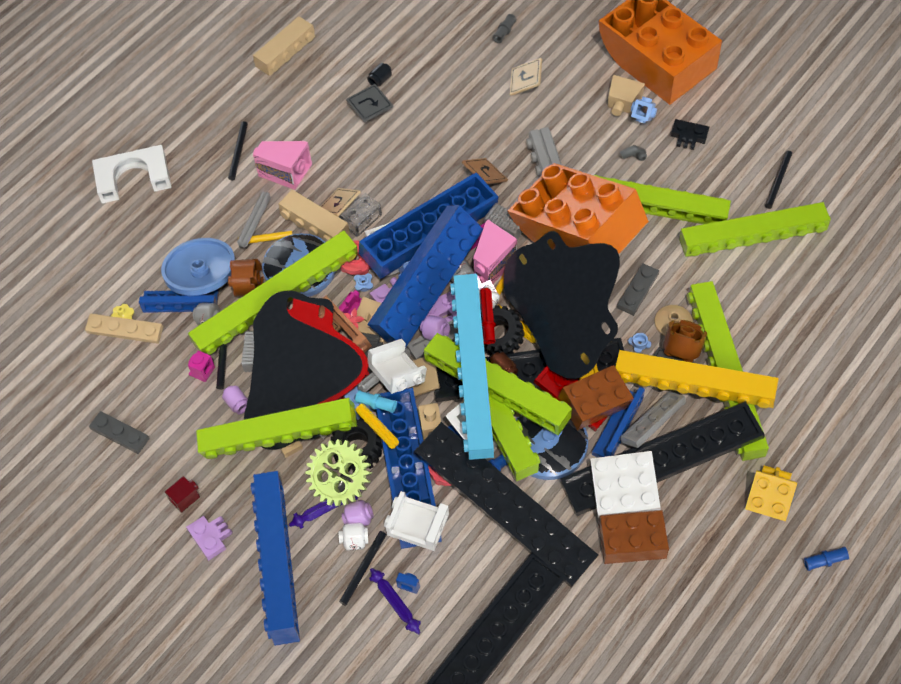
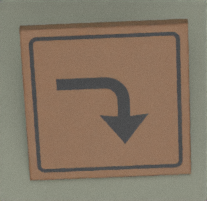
M486 158L462 161L473 174L477 173L487 184L508 181Z

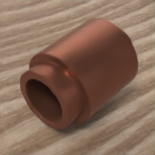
M497 352L490 358V363L498 364L504 371L514 373L515 375L518 373L517 365L504 352Z

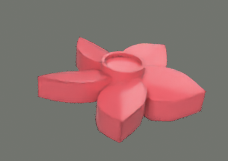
M356 308L351 311V314L343 313L357 329V322L364 320L363 317L357 316Z

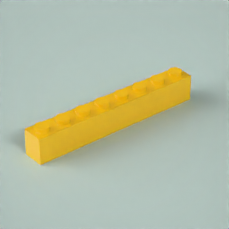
M619 350L615 367L624 383H637L644 387L653 386L661 390L670 389L682 394L692 393L700 397L709 396L721 401H736L740 404L746 401L747 404L758 405L761 408L774 407L779 378L623 350Z

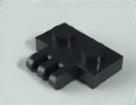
M675 119L671 137L678 138V147L681 146L682 142H685L683 148H687L690 143V149L694 150L696 142L705 144L710 126Z

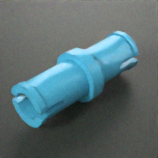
M359 390L355 397L356 403H363L375 410L379 408L394 413L397 407L396 400L383 398L377 393L373 395Z

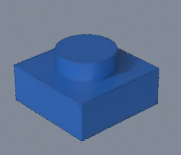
M410 573L398 574L396 579L397 587L417 594L420 588L419 579Z

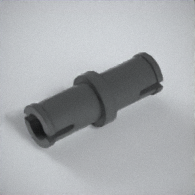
M508 14L506 19L499 24L498 30L492 37L496 43H501L504 37L511 32V27L517 21V19H514L515 16L513 14Z

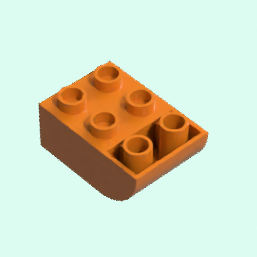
M626 0L599 20L601 38L614 61L639 82L645 83L648 89L669 105L717 69L722 40L667 0Z
M556 163L547 166L542 171V176L529 189L524 190L519 195L518 200L508 210L514 223L533 242L539 240L546 233L555 231L568 247L605 243L617 249L618 254L649 222L636 189ZM549 239L548 245L551 249H555V243L552 239Z

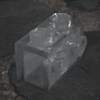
M365 193L357 198L349 208H346L341 213L340 218L348 223L349 231L358 237L382 216L381 204Z

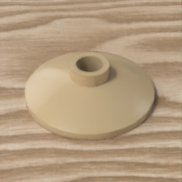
M678 305L665 306L655 316V327L663 336L666 335L669 323L672 320H675V323H680V320L693 322L689 311Z

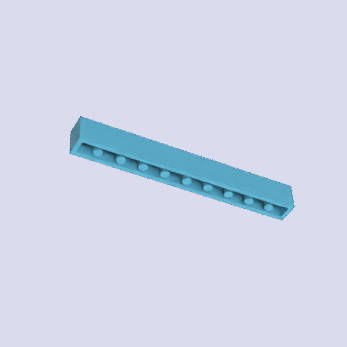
M477 274L454 275V283H451L450 286L451 295H455L456 299L452 300L453 312L457 311V316H453L454 328H458V333H454L455 345L460 346V350H456L457 362H461V368H457L458 380L463 381V385H459L460 398L464 397V403H460L461 416L465 415L466 421H462L463 434H467V440H463L464 452H469V460L494 458Z

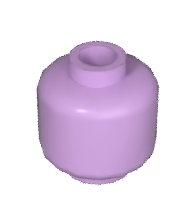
M429 315L422 321L420 330L425 339L432 340L436 333L448 337L450 325L443 317Z
M363 500L347 504L344 507V513H342L344 524L362 523L364 526H368L374 517L371 505Z

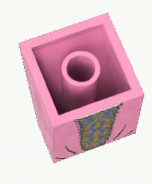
M262 141L253 152L259 177L296 190L312 165L309 145L306 141Z
M490 220L485 222L473 258L474 273L477 274L482 284L488 280H491L492 284H494L504 273L508 259L517 250V239Z

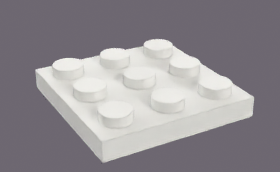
M652 451L591 459L598 518L602 515L661 510Z

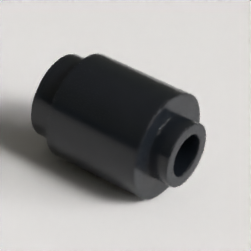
M379 63L367 77L370 85L376 84L381 86L392 76L391 67L386 63Z

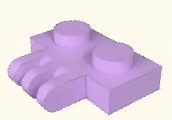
M202 516L186 527L208 561L226 550L221 541L232 534L231 529H227L228 525L221 516L210 523Z

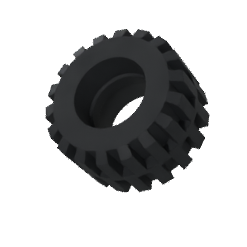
M495 305V308H493V318L496 326L504 324L509 326V329L505 336L495 339L496 342L494 344H484V352L489 356L497 352H504L505 354L514 353V349L518 350L520 348L519 343H523V325L518 315L511 308L508 310L507 306L500 308L499 305Z
M361 417L359 420H356L357 426L351 427V430H336L332 432L333 436L330 440L335 444L337 439L342 441V445L345 440L349 441V443L354 440L367 442L366 446L362 448L361 456H368L364 462L371 464L369 469L374 467L373 463L377 464L379 462V457L382 455L381 438ZM334 454V459L338 462L339 457L337 454ZM351 464L348 468V471L352 469L354 473L356 470L355 465Z

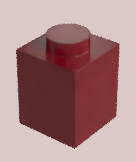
M184 476L165 491L168 500L181 513L200 498L197 492L199 487L192 479L188 481Z

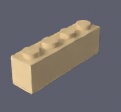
M298 16L253 55L255 67L271 76L307 43L313 40L315 37L314 26Z
M291 190L278 203L280 214L284 219L291 220L299 228L306 229L311 235L318 236L325 242L343 230L348 235L350 234L349 225L346 221L294 190Z

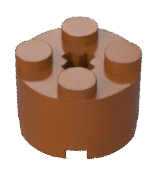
M259 259L230 261L231 276L228 277V285L233 287L234 297H243L264 283L263 277H260L259 271L263 270Z
M672 320L669 323L663 342L664 354L682 358L685 362H694V359L699 358L707 332L701 331L702 327L694 322L680 320V323H675V320Z

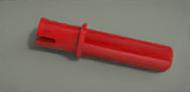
M486 287L480 290L483 342L488 345L496 342L494 331L496 323L493 318L492 291Z

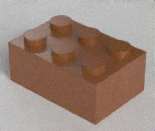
M614 365L563 387L558 396L560 401L566 402L572 408L571 420L577 431L628 408L634 399Z
M663 510L600 516L599 531L604 564L667 559L669 546Z

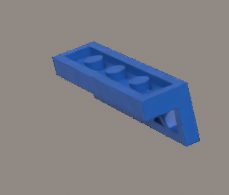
M172 290L144 291V296L139 298V304L143 313L193 312L199 303H216L218 305L219 291L214 290L197 296L181 295Z
M639 387L636 393L630 391L634 399L629 407L611 415L592 451L593 456L599 458L615 455L621 443V435L628 430L643 401L644 388Z

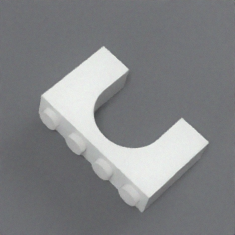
M162 145L92 160L97 193L101 203L119 200L118 178L122 173L133 168H141L149 172L154 192L172 188Z

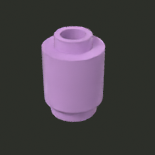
M238 386L227 387L223 391L222 399L233 412L238 415L243 414L248 398Z

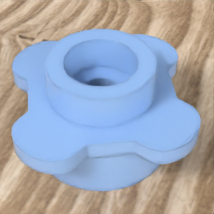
M369 273L355 275V289L362 292L372 289V275Z
M636 333L628 340V343L634 347L636 353H641L643 349L651 347V342L648 341V337L644 333Z

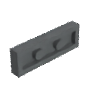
M642 263L617 304V309L634 316L657 279L660 270Z
M102 411L97 414L89 425L92 431L136 454L140 453L150 439L145 433Z

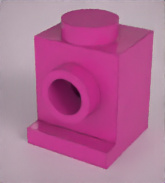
M197 351L189 360L188 367L190 372L188 374L191 377L206 382L215 368L212 357Z

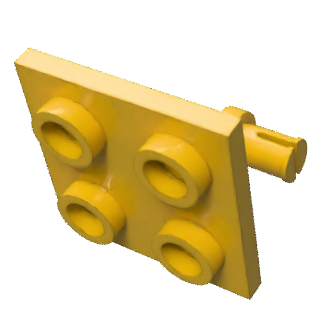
M763 465L762 472L756 470L745 509L786 521L797 486V482L790 480L792 473L782 471L779 467L775 469Z

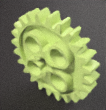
M339 439L336 440V444L330 440L328 442L329 447L322 443V450L315 449L317 455H310L313 462L306 464L311 467V470L305 472V474L311 475V478L307 479L306 482L313 484L309 487V490H316L313 496L319 497L321 495L320 502L327 500V505H332L334 502L335 506H340L341 501L343 505H347L348 499L351 502H356L355 495L362 497L360 490H367L364 483L371 482L366 478V475L372 474V472L366 471V468L371 466V464L364 462L368 456H361L363 449L359 448L356 450L357 445L354 443L349 447L350 443L346 440L343 445ZM334 454H337L339 457L336 464L332 463V456ZM324 463H327L333 469H338L341 474L353 479V483L324 467ZM351 464H354L356 470L351 475L348 468ZM326 471L328 479L323 482L321 476ZM343 481L345 483V490L340 492L338 485Z

